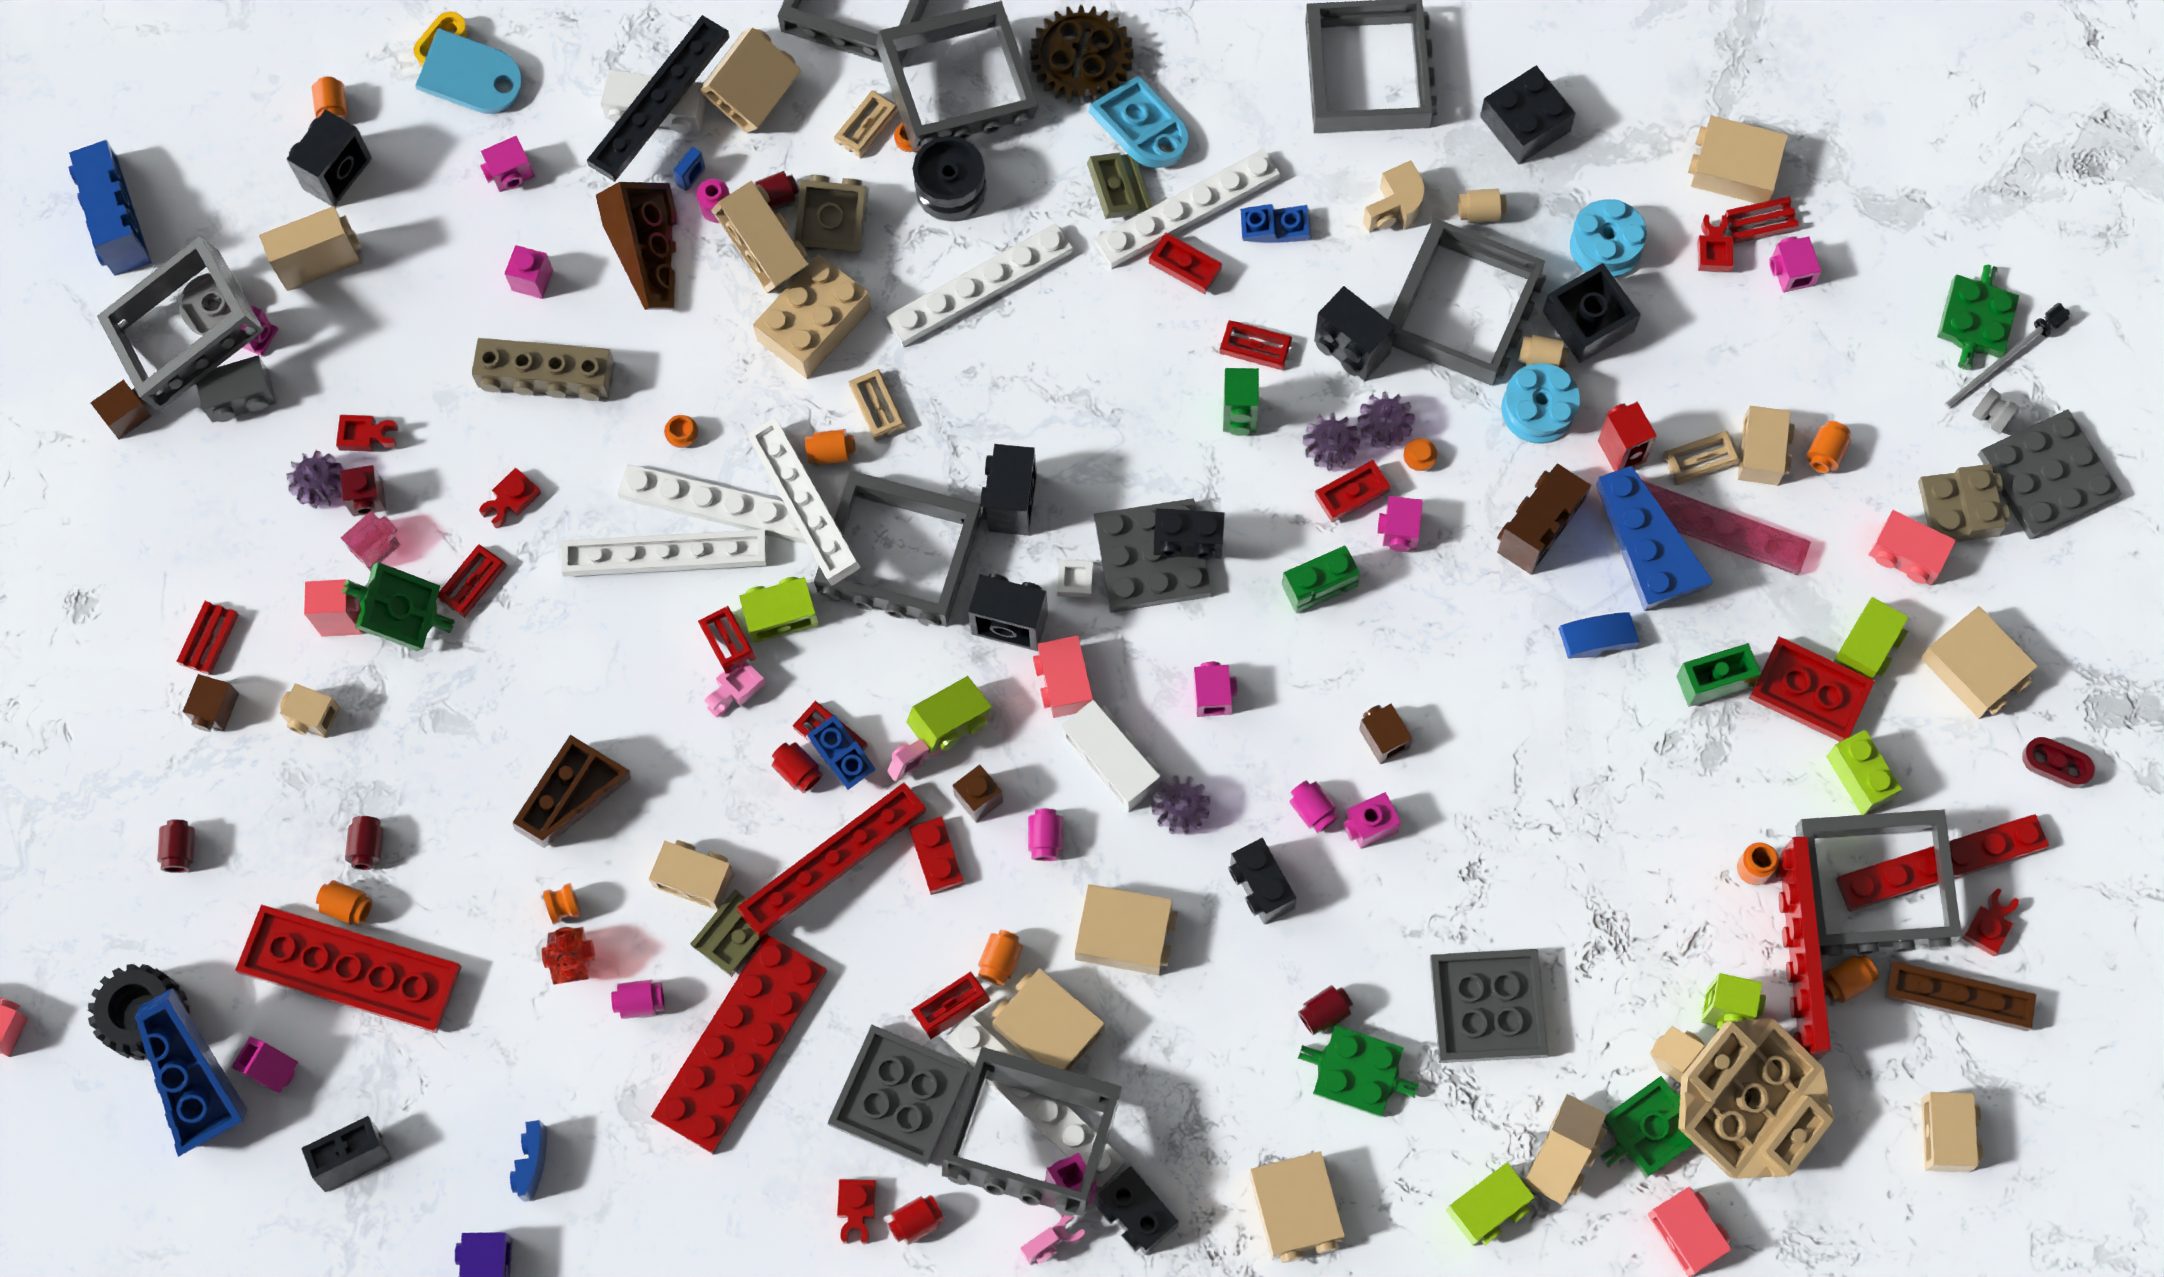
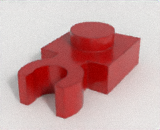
M1705 215L1701 224V230L1704 235H1699L1697 241L1698 271L1731 272L1733 269V236H1723L1728 226V218L1726 215H1722L1720 226L1714 227L1709 222V215Z
M340 415L336 447L339 451L372 452L373 443H379L384 448H394L397 444L394 438H385L384 435L388 431H398L399 427L393 420H384L376 425L375 418L370 415Z
M515 467L492 489L494 496L497 498L483 503L479 508V512L485 518L490 512L497 511V516L491 520V523L497 529L505 523L507 513L510 510L518 516L541 494V491Z
M1999 888L1988 898L1989 910L1980 906L1962 937L1965 941L1992 956L1998 953L2013 925L2004 917L2010 915L2017 908L2019 899L2014 898L2007 907L2000 905L1998 897L2002 890Z
M839 1179L838 1218H847V1223L843 1225L840 1232L843 1244H848V1234L853 1229L861 1231L862 1244L868 1243L869 1231L864 1224V1218L875 1219L876 1180Z

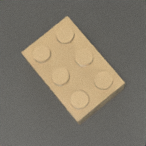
M751 180L720 200L711 211L768 293L808 265L805 260L808 255L800 242L797 240L793 242L786 232L789 226L779 212L774 214L767 204L770 202V198L765 189L760 184L755 186Z
M818 254L754 322L753 327L757 341L808 379L872 309L869 292Z

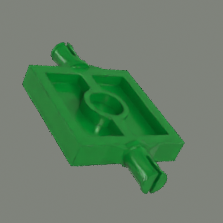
M1990 264L1983 266L1980 281L1957 274L1953 277L1937 333L1938 338L1953 342L1962 349L1958 367L1962 368L1964 366L1965 370L1972 369L1975 353H1985L1997 358H2001L2005 354L2020 296L1993 285L1997 267L1993 266L1991 268L1992 265Z
M380 562L373 564L368 583L365 586L352 582L349 579L343 585L345 587L342 589L343 594L361 600V609L355 626L356 629L419 651L423 649L427 633L432 627L450 633L454 627L451 626L455 623L454 619L437 614L436 600L440 585Z
M1335 1025L1330 1042L1323 1049V1052L1303 1044L1300 1049L1301 1052H1299L1298 1059L1318 1065V1079L1313 1095L1381 1118L1387 1100L1394 1091L1415 1098L1419 1083L1399 1078L1398 1065L1403 1047Z
M1662 1076L1606 1114L1604 1123L1612 1132L1616 1141L1614 1147L1600 1155L1601 1160L1604 1162L1615 1154L1613 1158L1605 1163L1608 1168H1611V1166L1626 1156L1636 1164L1647 1179L1694 1145L1678 1129L1680 1095L1670 1088Z

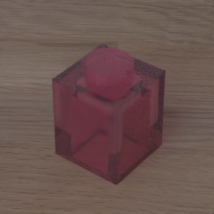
M372 511L340 537L348 550L370 572L373 564L381 563L401 545L394 535L398 529L385 516L379 519Z

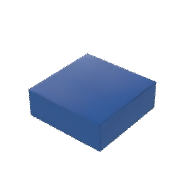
M693 146L673 169L677 186L685 191L690 189L706 169L701 151Z

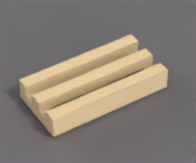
M871 90L835 134V143L838 145L843 144L846 150L849 152L852 150L861 159L899 112L897 105ZM875 102H878L879 104L871 112V114L865 118V120L861 123V126L853 134V136L850 139L847 138L850 132L859 123L863 116L868 112L872 105ZM878 119L874 126L869 130L873 123ZM869 130L865 137L860 141L864 134Z
M879 369L848 381L875 442L881 440L883 435L888 437L893 435V431L899 429L900 432L906 429ZM871 380H876L894 422H888L870 383ZM859 385H864L882 427L877 428L860 392Z
M1727 431L1664 451L1663 454L1665 462L1667 461L1669 464L1668 469L1670 473L1674 475L1673 481L1675 485L1738 465L1740 461ZM1720 443L1725 445L1724 447L1677 462L1675 459ZM1729 454L1726 458L1681 472L1682 469Z

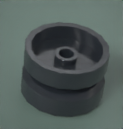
M944 136L934 138L921 147L915 155L912 171L917 200L923 210L934 218L945 221L965 219L975 213L984 202L987 190L984 162L976 146L961 137Z

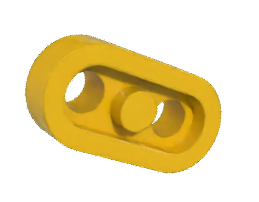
M456 12L440 14L414 45V55L421 67H423L438 28L448 32L457 30L454 34L464 38L467 37L468 28L460 14Z

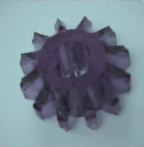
M1385 390L1382 392L1381 399L1372 394L1368 400L1369 404L1363 403L1360 406L1359 412L1361 416L1357 419V425L1363 428L1361 430L1362 439L1372 437V447L1376 446L1380 441L1383 442V446L1387 450L1390 448L1391 441L1400 446L1404 441L1403 436H1411L1413 428L1410 425L1414 424L1415 415L1409 413L1411 410L1410 402L1400 404L1401 396L1399 393L1391 399L1388 398L1389 395Z
M1334 412L1330 414L1329 420H1326L1319 414L1316 418V424L1309 423L1307 425L1306 432L1308 434L1303 436L1302 444L1307 446L1305 449L1306 458L1315 457V467L1320 466L1324 462L1327 463L1326 468L1328 471L1333 469L1334 463L1343 469L1346 467V459L1353 461L1356 458L1357 452L1355 449L1360 447V439L1355 437L1358 429L1356 426H1348L1349 419L1347 416L1338 421ZM1328 439H1333L1334 444H1328Z
M315 450L312 458L302 453L303 461L301 463L291 461V467L294 471L286 474V479L291 483L288 486L289 492L292 496H297V501L303 506L309 502L312 508L317 509L321 501L330 506V497L332 495L341 497V491L338 487H341L340 471L344 470V468L329 453L323 457L320 451Z
M1176 775L1172 779L1173 786L1162 781L1160 783L1162 792H1154L1152 795V800L1157 804L1151 807V812L1153 815H1161L1157 820L1159 827L1170 823V834H1174L1177 827H1182V833L1188 835L1190 824L1199 830L1202 827L1200 818L1205 819L1209 817L1210 811L1205 806L1210 804V796L1202 795L1205 788L1203 784H1198L1192 788L1193 778L1191 776L1186 778L1185 784H1180V779ZM1180 800L1186 801V806H1183L1182 810L1175 809V805H1178Z

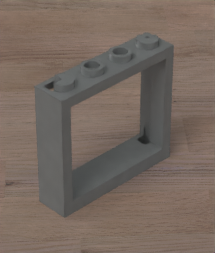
M801 0L783 1L777 15L781 32L882 63L876 47L878 34L798 10ZM909 0L899 25L920 21L929 0ZM908 49L897 51L901 64Z
M1422 0L1306 3L1305 30L1313 134L1430 128L1432 116L1437 115V97L1431 96L1430 87L1435 85L1434 67H1428V58H1432V40L1426 39L1425 30H1429L1430 18L1428 12H1423ZM1411 23L1418 107L1328 112L1321 28Z
M1002 1L879 30L876 47L912 149L922 147L934 138L955 136L967 139L971 134L982 131L984 134L994 133L1000 130L1002 126L1010 124L1021 126L1024 121L1034 118L1039 105ZM995 27L1020 101L922 125L897 51Z
M1434 218L1388 318L1396 326L1392 347L1493 386L1497 375L1504 377L1511 360V358L1506 357L1509 348L1516 349L1523 333V330L1518 329L1521 320L1528 321L1535 305V302L1530 301L1533 293H1540L1547 278L1546 275L1542 274L1545 260ZM1439 246L1527 279L1491 364L1402 329Z
M201 236L97 315L139 397L158 411L169 405L264 331L220 251ZM207 267L232 314L148 377L124 330ZM246 324L247 327L242 329L241 327Z
M850 470L834 518L842 535L844 534L855 497L959 523L963 527L938 603L847 579H842L832 586L826 579L820 566H818L814 578L817 593L830 597L831 601H839L840 599L851 601L854 606L864 610H872L873 607L885 610L886 614L894 618L904 619L905 616L918 619L925 626L933 624L947 627L982 518L980 504Z
M1945 809L1801 819L1796 824V837L1807 836L1821 955L1839 956L1846 949H1857V954H1873L1880 952L1879 947L1892 946L1894 952H1906L1915 950V945L1929 944L1931 950H1938L1940 948L1952 947L1951 943L1962 937ZM1932 831L1944 927L1826 935L1815 839Z
M981 1047L943 1157L942 1176L958 1185L971 1184L981 1187L993 1195L1005 1194L1019 1198L1021 1202L1027 1205L1037 1206L1040 1204L1053 1208L1062 1215L1084 1217L1119 1105L1122 1086ZM986 1079L1103 1112L1079 1191L960 1157Z

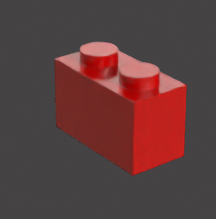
M1637 401L1628 406L1625 403L1619 404L1608 412L1598 438V443L1615 472L1631 465L1635 467L1645 463L1657 435Z

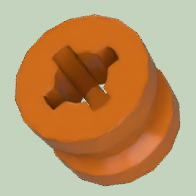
M571 883L564 884L562 889L557 891L551 889L543 891L546 908L553 925L560 923L563 918L568 916L572 918L581 916L578 899Z

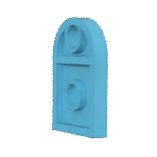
M438 28L416 82V90L477 112L493 114L508 109L517 100L521 91V74L516 62L508 54ZM500 80H508L512 83L513 89L508 93H500L495 89V84Z
M1139 75L1090 104L1088 112L1129 156L1138 163L1152 168H1164L1175 164L1184 155L1188 143V131L1185 124ZM1165 144L1174 151L1166 153L1161 151L1158 146Z

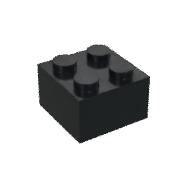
M1536 65L1486 96L1483 100L1480 118L1514 160L1520 164L1571 132L1576 112Z
M326 109L311 122L308 132L300 142L292 146L286 158L302 189L330 206L337 205L372 159L358 128Z
M1604 263L1547 294L1542 311L1579 363L1635 332L1641 316Z
M1343 286L1318 312L1314 342L1326 356L1332 355L1340 361L1347 373L1352 376H1359L1366 381L1390 355L1396 326Z
M994 444L993 455H987L985 462L987 481L986 487H982L980 506L983 507L982 519L988 521L989 532L1029 536L1037 478L1035 448Z
M979 574L968 611L971 634L1038 651L1037 644L1041 641L1048 617L1047 591L1042 590V587L1035 583L1023 582L1021 585L1009 582L1008 578L999 574H989V576Z

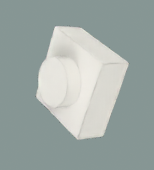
M1059 560L1057 597L1092 598L1093 561Z

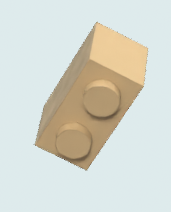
M1749 406L1743 418L1737 480L1778 486L1783 475L1789 474L1792 455L1786 454L1787 443H1792L1795 425L1789 423L1790 411Z
M664 840L649 876V881L653 888L718 910L734 874L730 863L727 862L728 858L709 851L708 855L696 852L695 846L682 840H676L675 844Z
M1929 1092L1921 1098L1925 1171L1970 1172L1978 1167V1162H1981L1983 1158L1982 1142L1977 1140L1976 1126H1979L1981 1121V1110L1979 1104H1975L1974 1093Z

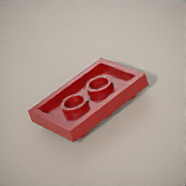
M1778 636L1749 699L1841 742L1850 737L1875 681Z

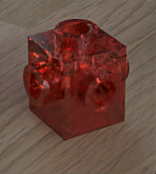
M563 927L554 932H548L547 947H542L541 952L544 968H549L553 985L589 979L590 961L595 960V949L592 939L586 940L584 927Z

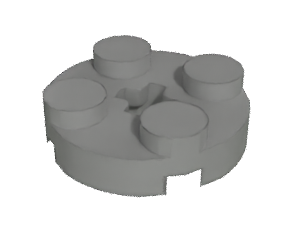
M210 273L194 278L186 285L182 292L184 297L182 304L179 302L180 315L189 329L196 334L203 336L232 313ZM238 283L240 289L242 290L244 296L247 299L246 293L244 292L241 285ZM213 299L215 302L222 301L217 310L207 311L210 307L209 301Z

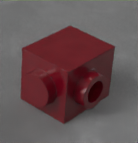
M374 465L340 471L343 502L352 516L386 511L383 479Z

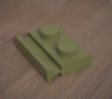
M1112 153L1089 157L1087 166L1105 219L1133 216L1152 207L1138 163L1129 154Z
M736 889L690 943L692 948L704 955L705 958L731 978L765 936L764 934L759 938L738 913L737 906L748 898H745Z

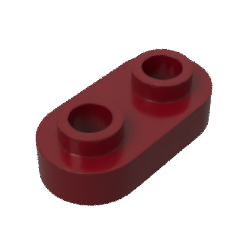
M2037 737L2031 740L2022 752V760L2028 770L2069 788L2083 787L2092 779L2095 772L2094 763L2087 754L2046 737ZM2035 753L2042 754L2045 762L2037 761ZM2068 767L2075 768L2078 776H2072L2068 772Z

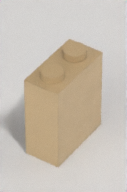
M751 27L739 35L698 91L742 130L748 133L759 128L798 76L801 69L795 64V59L789 53L779 50L771 43V38L764 31Z
M1711 115L1707 127L1700 126L1695 145L1701 146L1699 155L1693 154L1688 173L1694 174L1691 187L1752 203L1770 201L1774 192L1788 134Z
M335 206L259 234L268 261L286 291L361 263L356 250L362 249L355 231L352 230L347 216L340 217Z
M1977 606L1929 646L1921 657L1926 665L1978 719L1988 711L1992 715L1996 714L2009 702L2005 697L2014 690L2019 694L2034 681L2030 675L2038 667L1980 606Z
M1088 884L1075 948V960L1159 976L1161 965L1168 966L1171 945L1165 944L1167 931L1174 932L1178 911L1171 910L1172 899Z
M1040 968L1034 975L1030 972L1027 973L1016 986L1018 993L1010 1002L1007 999L1003 1000L992 1014L995 1017L992 1021L993 1029L1029 1060L1070 1071L1105 1031L1104 1022Z
M1321 1151L1250 1169L1249 1176L1272 1260L1281 1258L1282 1263H1288L1303 1258L1302 1252L1316 1249L1317 1254L1338 1249L1337 1243L1343 1242L1345 1235Z

